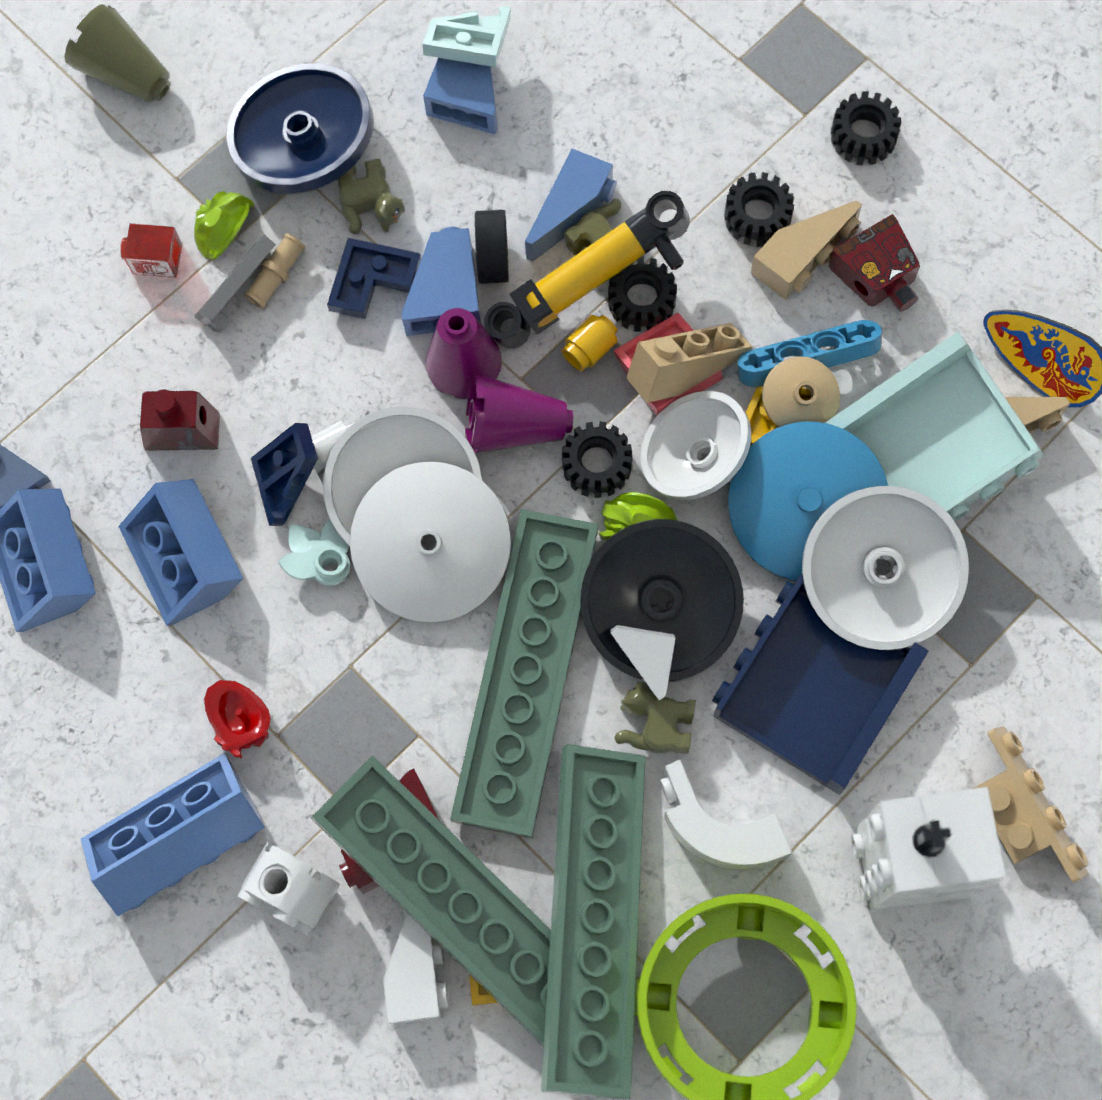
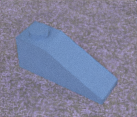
M573 148L571 149L525 240L526 259L530 261L536 260L563 240L564 231L576 225L583 215L600 208L604 201L609 202L617 185V181L613 180V164Z

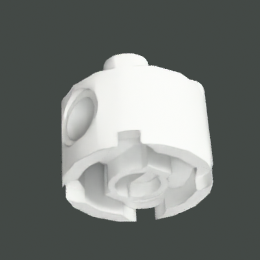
M266 843L240 887L242 889L238 897L309 936L311 930H315L340 884L324 873L321 875L320 872L313 869L314 867L293 855Z

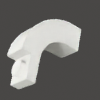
M681 760L665 766V778L660 780V784L668 803L675 801L677 806L666 810L664 819L674 836L692 854L715 866L734 870L763 868L785 860L792 854L776 813L744 825H729L719 822L709 816L698 803Z

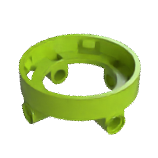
M740 893L719 896L701 902L686 910L665 928L648 954L641 977L636 976L634 1016H638L641 1037L652 1063L667 1083L687 1100H810L830 1083L848 1054L856 1024V994L852 975L845 957L830 934L816 920L785 901L764 895ZM698 915L705 923V926L690 934L672 953L666 946V942L672 935L678 940L686 931L695 926L692 918ZM803 925L811 930L807 938L815 945L823 956L829 952L833 958V961L824 969L811 949L793 934ZM731 938L761 940L777 947L797 965L809 989L811 999L809 1029L801 1047L789 1061L766 1074L736 1076L713 1068L691 1049L679 1025L676 1008L677 993L686 968L700 952L722 940ZM664 1043L676 1063L694 1079L687 1086L679 1080L683 1074L674 1066L668 1056L661 1057L658 1048ZM818 1061L826 1070L821 1076L814 1072L797 1087L801 1094L790 1098L783 1089L803 1077L814 1063Z

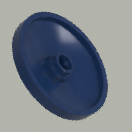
M298 64L280 69L262 78L240 98L228 122L227 146L231 158L240 173L255 186L275 193H303L332 183L347 173L358 162L370 142L374 117L371 104L363 87L348 72L326 64Z

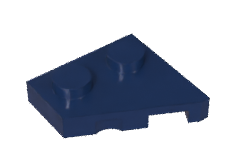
M294 423L251 457L269 526H283L286 523L318 460L309 426L306 423Z

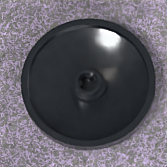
M652 519L632 524L618 531L603 543L587 567L583 578L580 602L583 623L595 648L610 664L630 676L644 680L612 636V628L620 625L675 635L676 639L668 680L670 682L682 680L704 671L727 651L741 623L744 596L741 578L733 559L714 537L704 530L682 521Z

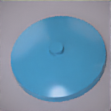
M808 421L791 423L766 433L750 446L744 463L730 482L728 494L729 517L737 540L752 560L779 577L797 581L802 574V559L807 538L819 517L837 500L852 492L868 487L888 486L883 468L874 453L855 435L827 423Z

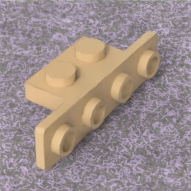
M1004 726L987 732L1007 770L974 788L988 787L997 835L1013 863H1018L1052 846L1073 883L1088 876L1089 872L1086 867L1089 865L1084 851L1077 843H1071L1064 830L1067 824L1062 813L1055 805L1050 806L1042 792L1045 790L1044 782L1034 768L1029 769L1021 756L1024 753V749L1013 731L1008 732Z

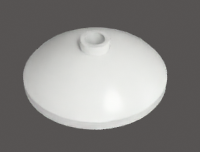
M715 391L691 393L672 402L653 420L642 442L640 461L643 474L649 484L660 494L675 500L698 499L723 487L741 468L750 448L751 425L747 414L733 398Z

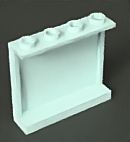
M958 331L825 422L850 432L868 446L881 464L888 486L911 489L931 498L954 521L961 519L969 513L968 505L979 498L986 501L999 494L1005 488L1002 483L1014 475L1022 478L1034 471L1040 465L1037 460L1045 456L970 345Z

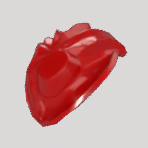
M219 680L207 688L204 705L208 720L215 731L214 741L224 751H229L234 757L242 759V749H249L251 746L261 747L269 738L267 731L271 721L269 709L262 699L251 689L237 681Z

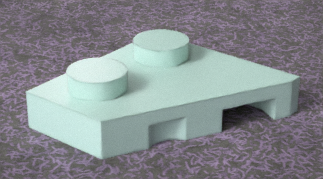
M499 7L498 15L480 18L477 11L462 13L455 17L431 18L423 41V55L496 67L511 20V7Z

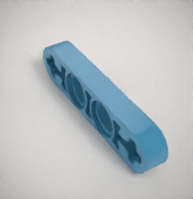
M860 320L749 350L740 355L737 361L739 381L750 387L763 386L769 372L780 362L784 361L783 358L789 356L809 357L823 363L828 368L877 354L882 346L881 326L873 321ZM826 346H831V347H836L837 349H834V350H821V349H819V348H821V347H826Z

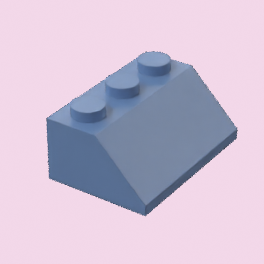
M194 479L155 483L118 526L166 626L174 625L223 600L243 580L238 565L234 561Z
M19 489L0 509V582L16 632H24L77 612L96 594L94 581L88 572L82 554V545L76 536L71 521L70 509L65 503L61 489Z

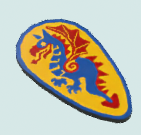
M1005 309L994 310L986 314L983 326L997 352L1014 371L1044 397H1067L1070 402L1068 407L1080 408L1093 403L1102 394V347L1093 338L1068 325L1026 311Z

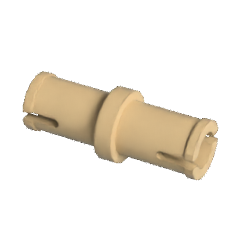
M286 233L271 257L264 259L260 264L262 270L248 291L244 293V297L255 306L264 309L267 301L279 284L285 283L289 278L288 271L301 251L305 249V245L294 236Z

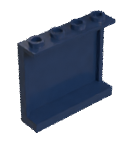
M801 574L794 585L787 582L775 601L781 606L774 617L766 614L754 635L760 639L753 650L745 647L733 667L739 672L732 683L729 684L724 681L712 699V702L717 704L713 717L833 792L841 795L929 650L915 642L911 648L905 647L893 650L871 649L859 646L840 637L816 614L806 594L803 575Z

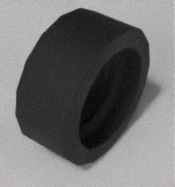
M505 210L475 211L478 283H506L509 281Z

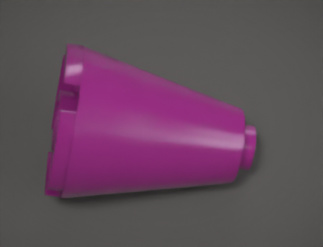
M453 308L444 312L438 320L426 354V371L430 381L438 391L464 400L468 398L470 382L475 374L485 375L494 379L498 377L502 367V356L496 341L472 313L462 308Z
M475 374L474 378L471 379L468 391L466 416H469V428H465V438L475 453L562 441L565 433L572 432L573 410H567L565 401L485 375Z

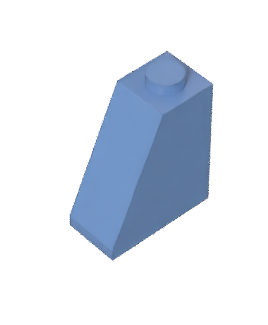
M438 58L423 95L426 115L495 135L498 128L491 66Z
M447 227L439 232H431L401 313L406 336L434 333L441 315L453 308L468 310L481 324L469 228Z

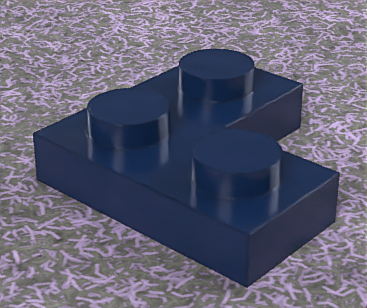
M348 238L327 303L329 311L366 319L375 286L409 293L421 261V254Z

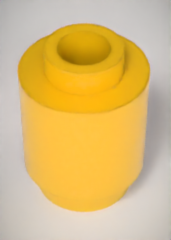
M591 314L565 339V346L561 349V353L579 371H583L586 367L592 368L618 342L615 335L617 328L606 316L601 315L598 317Z

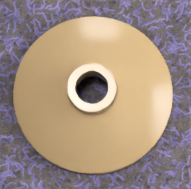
M793 357L780 362L769 372L763 385L762 401L766 414L777 427L806 421L825 423L837 413L840 403V390L835 376L823 363L809 357ZM800 387L809 389L811 397L808 401L800 398Z

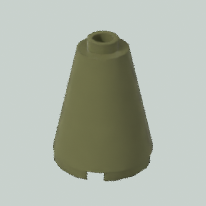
M101 4L91 10L76 28L82 32L77 42L69 40L64 54L65 62L75 70L144 101L161 100L171 87V83L168 81L170 77L168 70L115 8L110 5L107 7Z

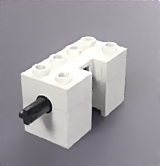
M988 787L879 801L870 811L871 815H869V818H864L856 827L857 834H851L854 858L856 860L861 859L864 876H859L860 895L863 902L869 901L870 911L971 898L982 892V887L992 886L1006 878Z

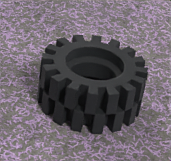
M862 91L860 99L854 93L850 95L849 101L844 98L840 102V106L834 114L830 134H832V145L837 144L835 151L838 155L844 151L846 152L844 160L850 162L852 157L858 158L856 165L863 166L864 159H868L869 165L876 164L877 157L882 162L887 158L888 153H892L902 122L901 117H898L899 110L897 106L890 109L892 100L888 97L884 102H881L880 93L875 92L874 98H869V91ZM858 120H868L875 123L879 127L880 132L874 137H863L856 134L852 130L851 125Z
M755 172L749 173L748 181L742 176L737 179V186L732 184L730 187L729 195L727 194L724 220H727L726 227L728 231L734 229L733 237L737 241L741 236H744L743 244L750 246L752 239L756 240V247H763L764 240L767 239L768 241L779 229L791 225L795 205L793 204L794 196L793 193L788 194L790 187L786 182L779 186L781 178L776 175L770 181L767 180L769 173L762 172L761 179H756ZM762 200L769 203L773 207L774 212L767 219H755L747 215L744 207L750 201Z
M641 257L637 260V264L633 265L632 263L609 279L608 307L610 312L613 311V318L616 322L621 319L622 327L628 329L630 324L634 325V332H641V326H646L647 330L654 327V324H659L673 315V308L676 306L677 283H675L673 272L667 274L668 266L662 263L660 267H657V259L650 258L649 264H644V257ZM647 284L655 289L657 298L653 303L641 306L632 303L627 293L634 285Z
M592 421L586 423V429L584 430L580 426L575 428L573 437L570 434L565 439L566 445L562 447V469L564 470V477L566 481H570L572 489L575 491L578 488L581 489V495L586 497L591 492L595 493V498H602V493L607 492L608 496L615 494V488L618 487L621 490L625 486V480H629L633 459L631 444H628V437L625 433L620 435L618 427L612 425L611 429L606 428V422L601 421L599 422V427H593ZM594 447L606 449L613 459L611 466L599 473L587 470L582 463V457L587 450Z

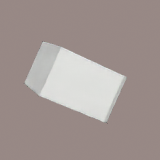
M620 625L612 628V636L657 699L661 700L664 698L667 692L676 639L675 635Z

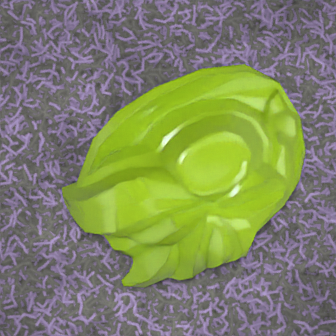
M220 191L215 194L212 200L206 199L205 205H200L199 209L196 210L194 239L198 250L204 258L215 260L234 241L245 222L250 207L255 205L250 198L240 193L230 192L226 194L225 191Z
M622 493L611 501H604L601 514L605 517L604 525L606 530L599 532L598 535L607 541L612 535L632 524L652 519L677 520L674 510L662 500L643 493Z

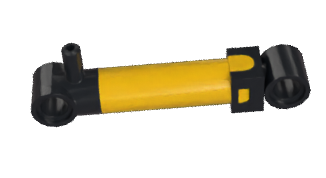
M660 191L654 194L648 200L645 208L536 283L530 279L511 292L509 295L515 305L509 302H499L492 305L484 317L486 331L505 348L520 347L528 340L531 328L537 334H540L560 320L557 316L559 313L654 248L658 249L671 270L679 269L683 265L684 260L670 240L681 237L690 225V216L682 199L671 191ZM669 209L677 211L672 220L668 222L659 221L664 211ZM514 318L515 324L513 328L508 332L501 333L502 323L507 319Z

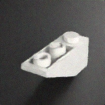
M406 914L383 978L387 1023L390 1025L442 1019V1008L449 1007L446 981L439 982L437 965L444 964L443 948L408 914Z

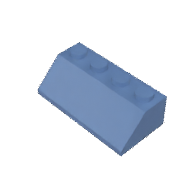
M223 753L81 838L91 882L118 917L128 910L140 907L149 897L164 888L176 885L184 876L202 865L214 862L220 854L235 845L249 841L265 826L227 755Z

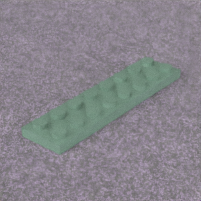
M524 509L520 511L450 817L451 822L530 839L533 837L581 614L580 599L583 578L593 558L599 524Z
M566 744L562 748L541 1092L620 1100L631 1099L645 776L644 755Z
M372 755L310 819L544 1047L551 929Z

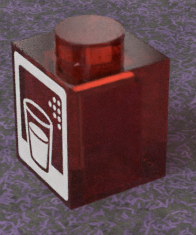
M130 223L128 235L123 237L121 241L120 252L122 259L126 261L132 274L177 278L183 244L175 227Z

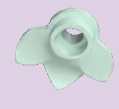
M330 519L323 526L321 533L296 524L290 526L288 544L292 553L285 555L279 560V565L286 574L298 580L315 579L324 585H337L347 578L350 572V560L346 554L350 546L338 534ZM326 564H334L337 569L330 572L325 571L323 567Z

